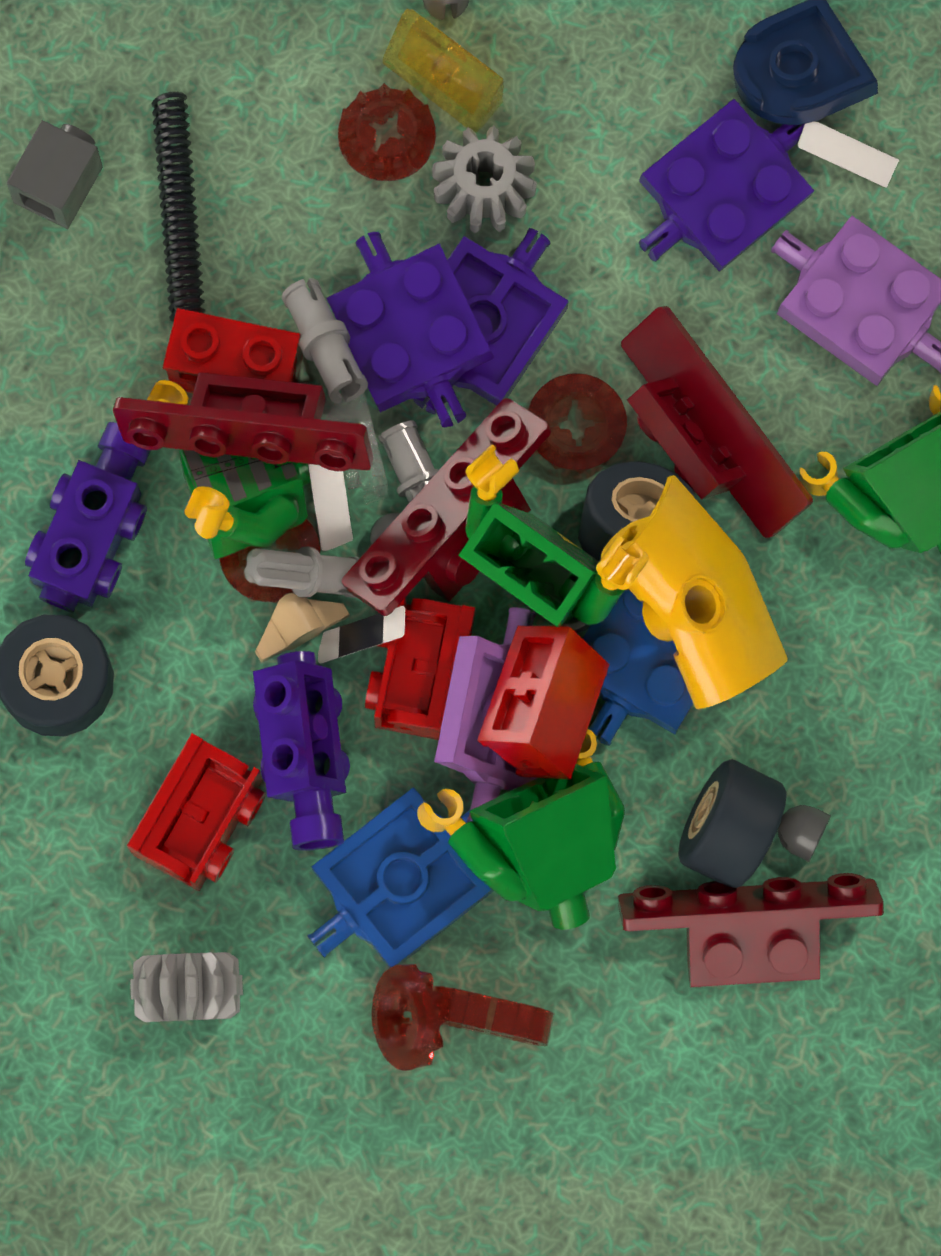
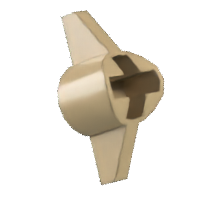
M294 592L286 594L279 600L255 653L262 663L285 650H293L318 636L323 630L348 618L350 614L343 603L298 597Z

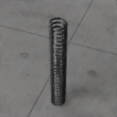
M182 92L163 93L157 96L151 103L152 107L155 108L152 114L155 117L153 125L156 126L154 129V134L157 136L155 143L158 145L155 151L159 154L156 157V161L159 163L157 171L160 172L158 180L161 182L158 187L162 191L159 198L162 200L160 208L163 209L161 217L164 219L161 224L165 228L162 232V235L165 237L163 245L167 247L164 250V254L167 256L165 264L168 266L165 272L169 275L166 282L169 284L167 292L170 293L168 301L171 305L168 309L172 313L169 317L172 322H174L175 307L199 313L206 312L204 308L200 307L205 303V300L200 297L204 291L199 288L203 281L198 279L203 273L198 269L202 263L196 260L201 256V253L196 251L200 244L195 241L199 234L194 232L198 228V225L194 223L198 216L193 213L197 207L192 204L196 197L192 195L195 188L191 186L195 180L190 176L194 170L189 167L193 163V160L189 158L192 151L188 149L191 141L187 139L191 134L186 130L190 123L185 121L189 117V114L185 112L188 105L184 103L187 95ZM172 97H179L174 100H167V102L158 105V102L160 100ZM168 107H179L175 109H167ZM170 116H180L176 118H167ZM172 125H181L177 127H168ZM174 134H183L176 137L169 136ZM179 143H182V144L177 145V146H171V144H179Z

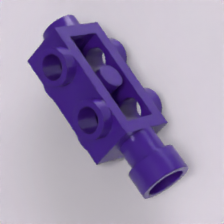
M114 422L107 423L98 447L102 450L96 466L78 460L72 476L64 473L59 479L50 503V508L56 510V513L47 533L40 530L36 533L25 559V566L31 568L28 575L34 585L42 588L38 598L47 604L70 613H74L78 602L92 608L97 595L107 599L111 596L122 570V563L113 560L122 538L131 541L135 540L147 512V506L138 503L142 495L138 483L131 481L137 466L143 467L151 450L142 449L123 441L119 427ZM92 491H102L107 495L105 505L98 510H90L84 506L87 495ZM70 548L79 550L82 553V558L77 566L64 568L59 565V557L63 551Z
M295 651L285 653L277 657L278 665L253 671L255 687L253 708L259 722L263 756L260 764L261 775L266 784L268 798L294 802L295 818L289 822L292 848L295 850L331 848L344 843L341 815L334 813L332 797L346 793L345 780L350 771L349 758L341 750L337 719L342 710V697L333 686L332 669L316 665L314 652ZM322 695L323 704L320 711L317 713L315 709V704L318 698ZM329 757L330 768L327 774L325 775L323 769L324 763L326 759Z

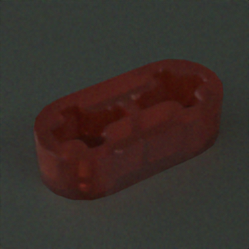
M435 986L433 987L426 1019L445 1026L546 1047L549 1043L555 1014L527 1004L455 988Z

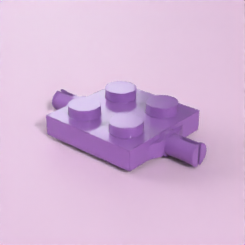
M854 216L848 219L832 241L819 247L816 251L790 234L788 230L783 232L782 236L774 244L771 252L777 254L798 269L800 274L796 286L781 303L777 315L876 386L880 384L894 364L905 359L912 352L937 369L941 374V341L927 332L930 328L933 314L941 305V279Z
M509 608L503 644L493 643L480 636H459L434 762L463 773L475 784L470 810L499 797L501 790L511 791L537 778L516 775L517 768L508 764L490 747H484L477 741L518 625L533 626L536 613L528 609ZM470 814L467 818L468 822L472 821Z

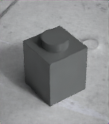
M42 120L7 181L13 203L69 229L103 168L94 139L73 125L63 124L61 128H58Z

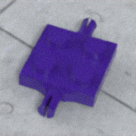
M732 99L641 174L639 182L658 202L665 220L644 239L639 241L641 249L646 252L660 239L664 238L648 254L649 258L656 262L660 256L682 239L683 242L699 249L719 272L811 197L815 191L791 164L787 153L798 143L805 124H802L790 135L788 134L800 124H782L770 134L767 130L758 126L735 99Z
M528 229L527 234L511 257L489 252L463 236L448 258V262L494 356L493 359L466 371L453 385L470 389L496 406L501 400L509 397L568 309L569 301L544 286L534 272L531 271L543 252L551 244L550 240L542 233L538 238L537 230ZM429 396L413 399L420 408L423 409L426 404V411L436 414Z
M379 232L367 233L376 250V256L373 255L363 235L356 241V247L360 250L370 273L360 282L326 299L336 320L344 323L350 335L348 346L361 373L368 382V389L376 406L381 413L408 399L426 398L429 396L442 427L454 425L444 405L446 402H448L457 423H460L465 419L466 412L463 411L452 385L466 371L493 359L494 356L440 243L408 259L392 262Z

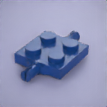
M629 589L624 590L606 619L596 625H591L583 637V640L610 664L599 694L605 703L590 728H588L597 738L606 721L611 719L599 741L607 746L611 745L613 737L627 714L633 717L649 719L675 735L693 706L692 699L673 656L677 651L674 642L659 640L649 632L642 615L643 601H639Z
M414 787L347 838L343 844L338 845L311 866L313 872L333 896L338 912L312 934L307 935L312 944L316 946L331 933L335 932L317 946V950L324 958L348 937L355 934L360 939L371 944L391 971H393L494 891L476 877L448 844L451 835L446 830L443 832H431L420 824L417 810L425 800ZM469 811L461 816L465 823H468Z

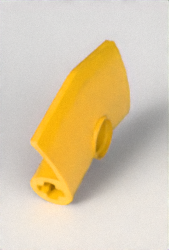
M675 475L667 477L660 499L651 515L631 522L616 533L604 547L601 558L618 536L624 538L621 546L629 555L640 558L644 552L648 555V562L629 590L639 601H643L642 615L649 632L659 640L674 642L677 649L673 654L695 708L702 709L726 701L744 692L774 673L788 660L745 556Z

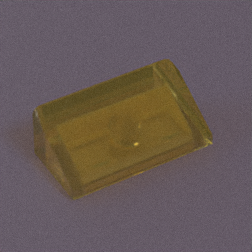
M407 8L385 51L382 63L466 128L469 127L475 133L478 132L503 103V78L413 9Z

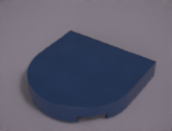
M806 0L755 24L745 34L744 42L741 44L733 64L735 88L742 102L756 115L775 123L797 125L814 122L878 94L877 79L826 0Z

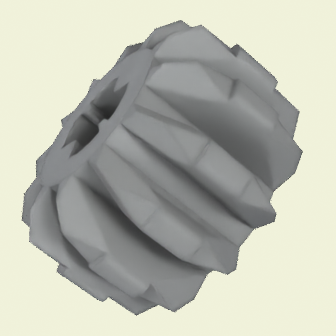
M494 125L487 131L486 139L478 140L476 133L468 127L463 131V146L447 140L442 146V155L445 160L434 163L432 167V177L439 182L434 188L435 202L437 204H450L447 209V218L451 223L460 221L466 214H469L470 231L474 234L482 228V218H490L492 226L499 232L506 227L505 212L521 219L526 214L527 207L523 199L532 198L536 193L537 183L529 177L535 169L533 157L527 155L518 156L521 151V141L517 136L500 144L498 142L499 130ZM479 172H489L492 174L490 186H479L476 184V181L479 179Z
M226 952L163 954L140 957L133 962V979H130L131 999H134L135 1016L144 1022L232 1018L240 1012V995H243L242 975H239L238 958Z

